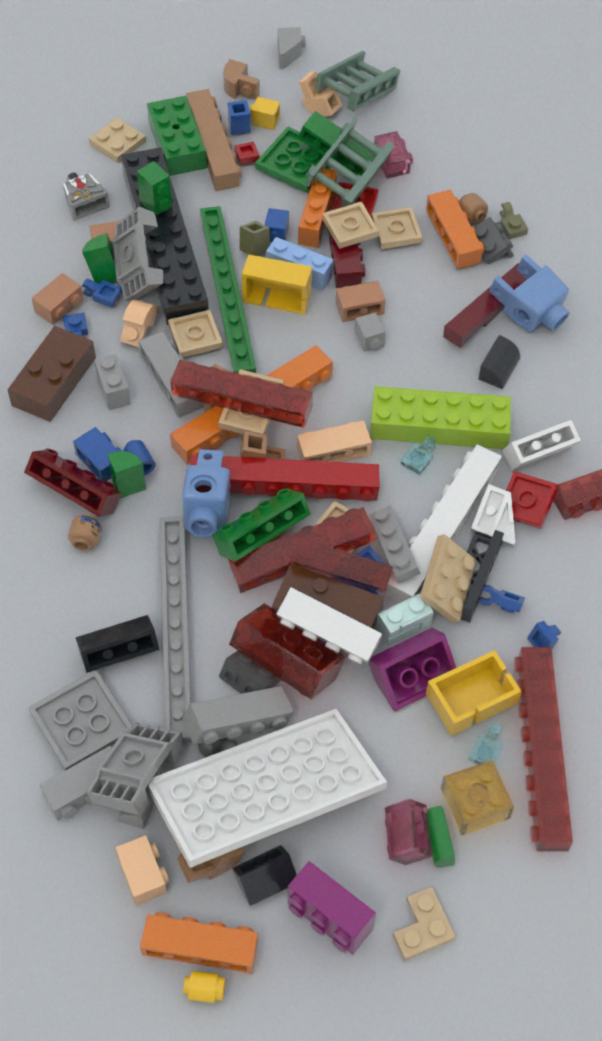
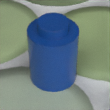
M129 441L123 451L136 455L142 461L144 476L152 472L156 463L143 441Z

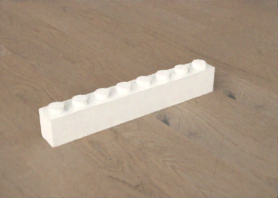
M478 444L472 452H467L463 461V467H458L453 475L452 480L454 481L451 485L447 484L441 495L443 498L440 502L436 501L430 512L432 515L429 519L425 518L419 528V535L417 537L413 536L408 546L420 570V574L398 583L394 573L390 572L384 583L387 585L386 596L401 603L421 593L437 536L445 534L452 541L455 540L486 491L488 484L491 483L498 472L502 459L501 455Z

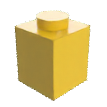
M257 97L255 103L251 104L249 109L251 125L274 130L280 118V102Z

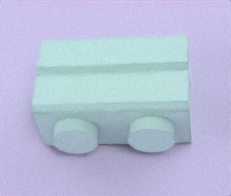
M421 593L378 613L376 627L382 633V637L388 645L419 631V628L423 629L431 625L433 610L426 602L420 599Z

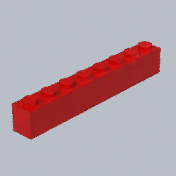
M191 454L190 465L197 466L198 455ZM223 456L222 468H227L230 471V493L276 496L280 490L290 489L304 493L305 497L317 499L334 498L339 500L377 501L380 488L379 464ZM200 485L196 488V491L201 493L211 490V487L207 485Z

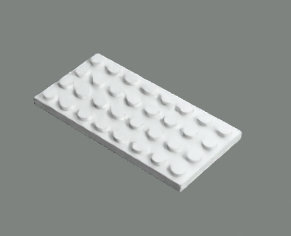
M333 709L155 776L146 788L188 866L191 868L386 789L387 781L338 710Z

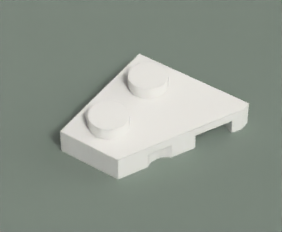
M488 484L471 529L490 537L493 536L495 530L504 533L502 541L515 545L511 492Z

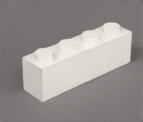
M293 588L289 589L277 612L278 618L281 619L280 624L291 630L294 627L303 630L302 635L310 640L316 641L319 638L326 642L325 647L336 653L342 650L349 654L348 659L360 665L362 662L369 663L382 638V633Z

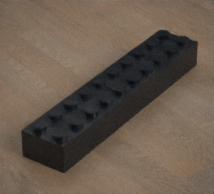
M161 147L121 154L123 175L134 211L138 207L147 209L140 202L137 170L154 161L169 174ZM171 178L172 207L155 216L157 228L145 235L146 252L150 268L163 270V284L156 289L167 325L169 319L209 310L207 294Z

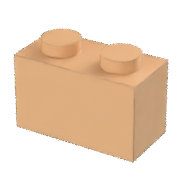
M145 835L115 847L136 905L167 893L165 884L169 882L164 866L158 867L156 859L160 858L154 842L149 844Z

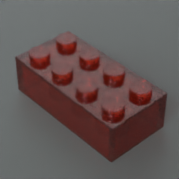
M262 604L240 619L229 645L256 662L260 667L277 676L282 682L292 686L303 696L312 700L336 680L346 656L340 652L336 653L325 647L326 643L318 638L316 641L308 639L302 635L303 630L297 627L291 630L280 624L281 619L278 618L277 611L267 604Z

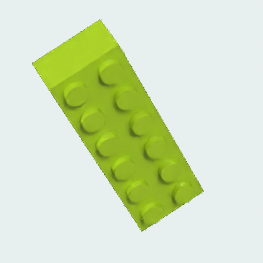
M374 386L370 430L371 439L476 447L478 444L484 448L504 449L508 446L511 434L510 396Z

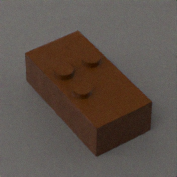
M54 326L7 389L11 406L51 422L96 358L93 341Z
M291 563L272 604L273 616L278 618L277 612L289 589L293 588L375 629L377 615L383 609V597Z

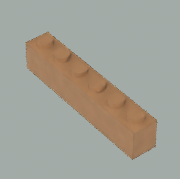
M209 89L186 93L187 101L206 149L207 168L215 191L239 187V178H242L240 165L236 166L235 151L231 152L230 137L226 138V126L224 123L221 124V112L216 110L217 102L215 96H211Z

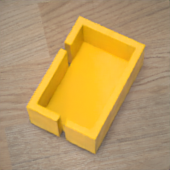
M248 254L242 271L243 303L262 306L267 288H271L265 307L305 315L311 298L312 267Z
M495 650L428 681L426 696L451 736L470 728L473 721L475 724H478L518 704L522 691L511 674H505L507 668Z

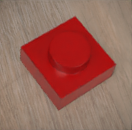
M254 141L234 145L235 154L240 165L253 163L259 159V153Z

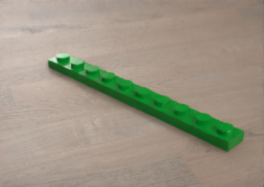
M221 207L200 208L202 226L234 377H237L240 369L256 373Z

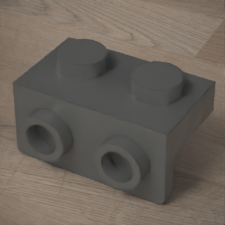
M489 217L474 227L476 237L483 243L484 253L482 255L488 264L506 253L510 258L514 256L511 250L514 246L507 236L504 238L502 235L505 230L499 221L495 223Z
M244 647L225 659L219 674L220 679L241 694L272 688L280 682L282 677L273 667L264 663Z

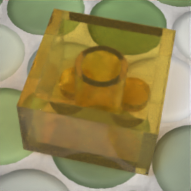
M493 760L443 776L441 790L461 836L510 819L514 806Z

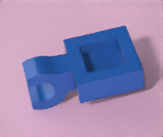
M86 279L82 284L85 287L84 295L93 296V301L113 308L122 294L121 287L105 280L98 284L90 279Z
M85 313L63 316L65 330L79 336L88 334Z
M485 585L483 591L488 592L491 597L489 599L481 597L479 603L490 605L496 602V605L501 606L503 611L515 613L516 611L519 613L525 597L505 590L499 591L490 585Z

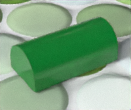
M442 806L429 808L422 815L434 866H453L455 855L444 809Z

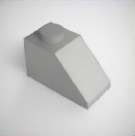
M301 27L278 28L280 69L286 68L302 55V47H305V35H301Z

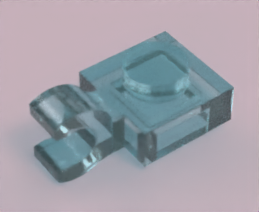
M428 435L420 446L413 443L401 458V465L421 475L433 459L432 451L435 449L433 444L436 439Z
M492 721L486 737L478 734L468 761L490 770L494 769L503 744L496 742L502 725Z

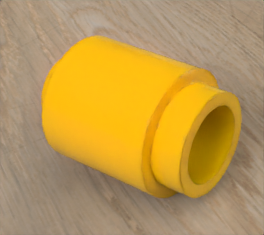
M191 971L190 977L185 976L183 994H188L189 1001L207 1003L223 1001L226 978L219 977L217 973Z

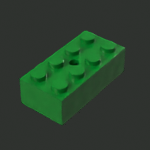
M186 96L147 103L148 121L157 147L162 149L169 175L173 176L207 169L206 149Z

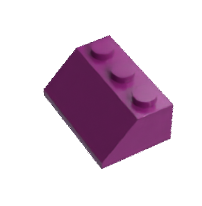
M434 628L423 631L372 656L369 661L374 680L394 711L425 697L428 681L456 668L446 635Z

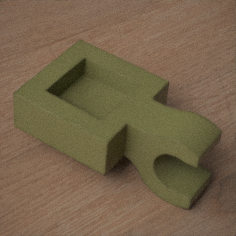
M510 202L502 203L503 210L500 211L502 217L500 224L505 230V235L509 239L527 235L528 227L521 215H514Z

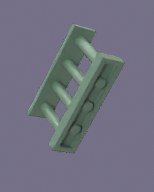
M362 50L320 72L316 77L315 91L320 92L329 87L348 97L347 109L355 111L395 89L400 70L393 67L382 72L364 62L366 52ZM360 70L367 72L368 74L374 76V78L362 73ZM351 75L364 83L361 84L360 82L350 78L349 76ZM340 81V82H342V83H344V84H346V85L352 87L353 89L351 90V89H349V88H347V87H345V86H343V85H341V84H339V83H337V82Z
M355 117L350 124L347 122L344 124L339 138L316 166L313 164L306 174L308 176L306 182L308 187L316 179L341 196L343 202L340 208L355 203L388 160L395 147L389 141L384 147H378L356 132L354 128L358 119ZM350 137L372 152L375 157L373 162L365 160L344 145L345 140ZM337 151L341 152L363 168V175L354 174L332 157ZM328 165L351 181L353 188L345 190L321 173L322 169Z

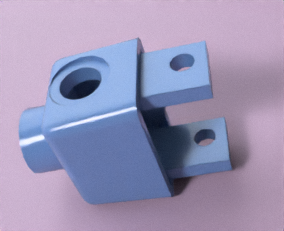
M526 254L522 257L516 270L527 280L514 290L498 276L494 279L489 292L505 306L503 312L525 331L532 332L543 323L553 332L564 323L570 314L562 305L569 293V288L547 265L541 268Z
M199 449L197 466L190 465L186 470L182 493L184 528L196 537H210L228 522L230 510V471L227 468H222L223 451ZM200 485H207L211 487V490L201 493L196 491V488Z

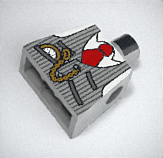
M73 172L67 176V181L64 182L63 187L74 221L110 207L107 190L91 174L79 177L77 173Z

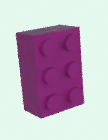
M308 861L288 885L290 911L299 918L304 916L311 922V927L320 935H324V933L333 939L332 943L340 951L344 953L348 951L353 955L373 930L376 912L312 862Z

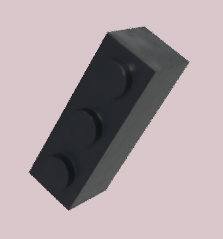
M148 615L75 637L86 673L160 650L154 627Z

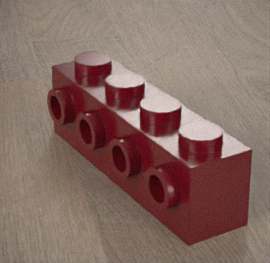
M49 448L33 451L24 471L25 474L98 517L113 514L122 494L115 489L112 483L97 479L93 472L78 468L77 463L58 456L57 451Z

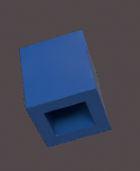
M247 100L227 102L228 123L231 135L251 132V115Z
M268 208L264 225L270 228L269 242H273L275 237L286 241L289 228L288 210Z

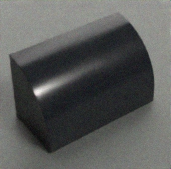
M498 335L481 364L478 380L503 389L521 357L517 346L509 339Z
M282 845L232 868L241 891L250 906L287 889L288 885L297 875L291 857Z

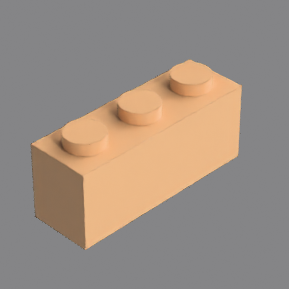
M364 420L349 422L336 427H327L313 432L308 431L297 435V450L301 460L344 462L371 456L372 441Z

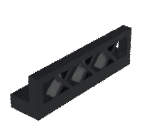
M495 530L492 538L474 533L467 553L472 555V552L474 553L472 557L478 561L480 568L473 572L471 578L472 588L468 590V598L465 600L460 620L471 622L482 595L483 587L486 585L502 544L504 533ZM477 541L489 545L487 551L479 553L475 547Z

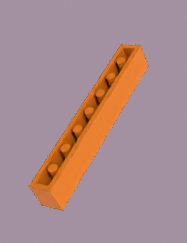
M317 345L266 375L284 380V386L273 414L280 407L292 403L295 398L303 393H308L313 387L321 382H326L332 376L333 361ZM228 399L170 433L171 447L187 465L190 464L191 454L199 455V449H217L225 441L235 438L240 434L218 428L219 419Z

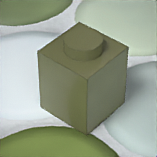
M257 221L240 226V250L254 256L266 253V250L269 248L270 228Z

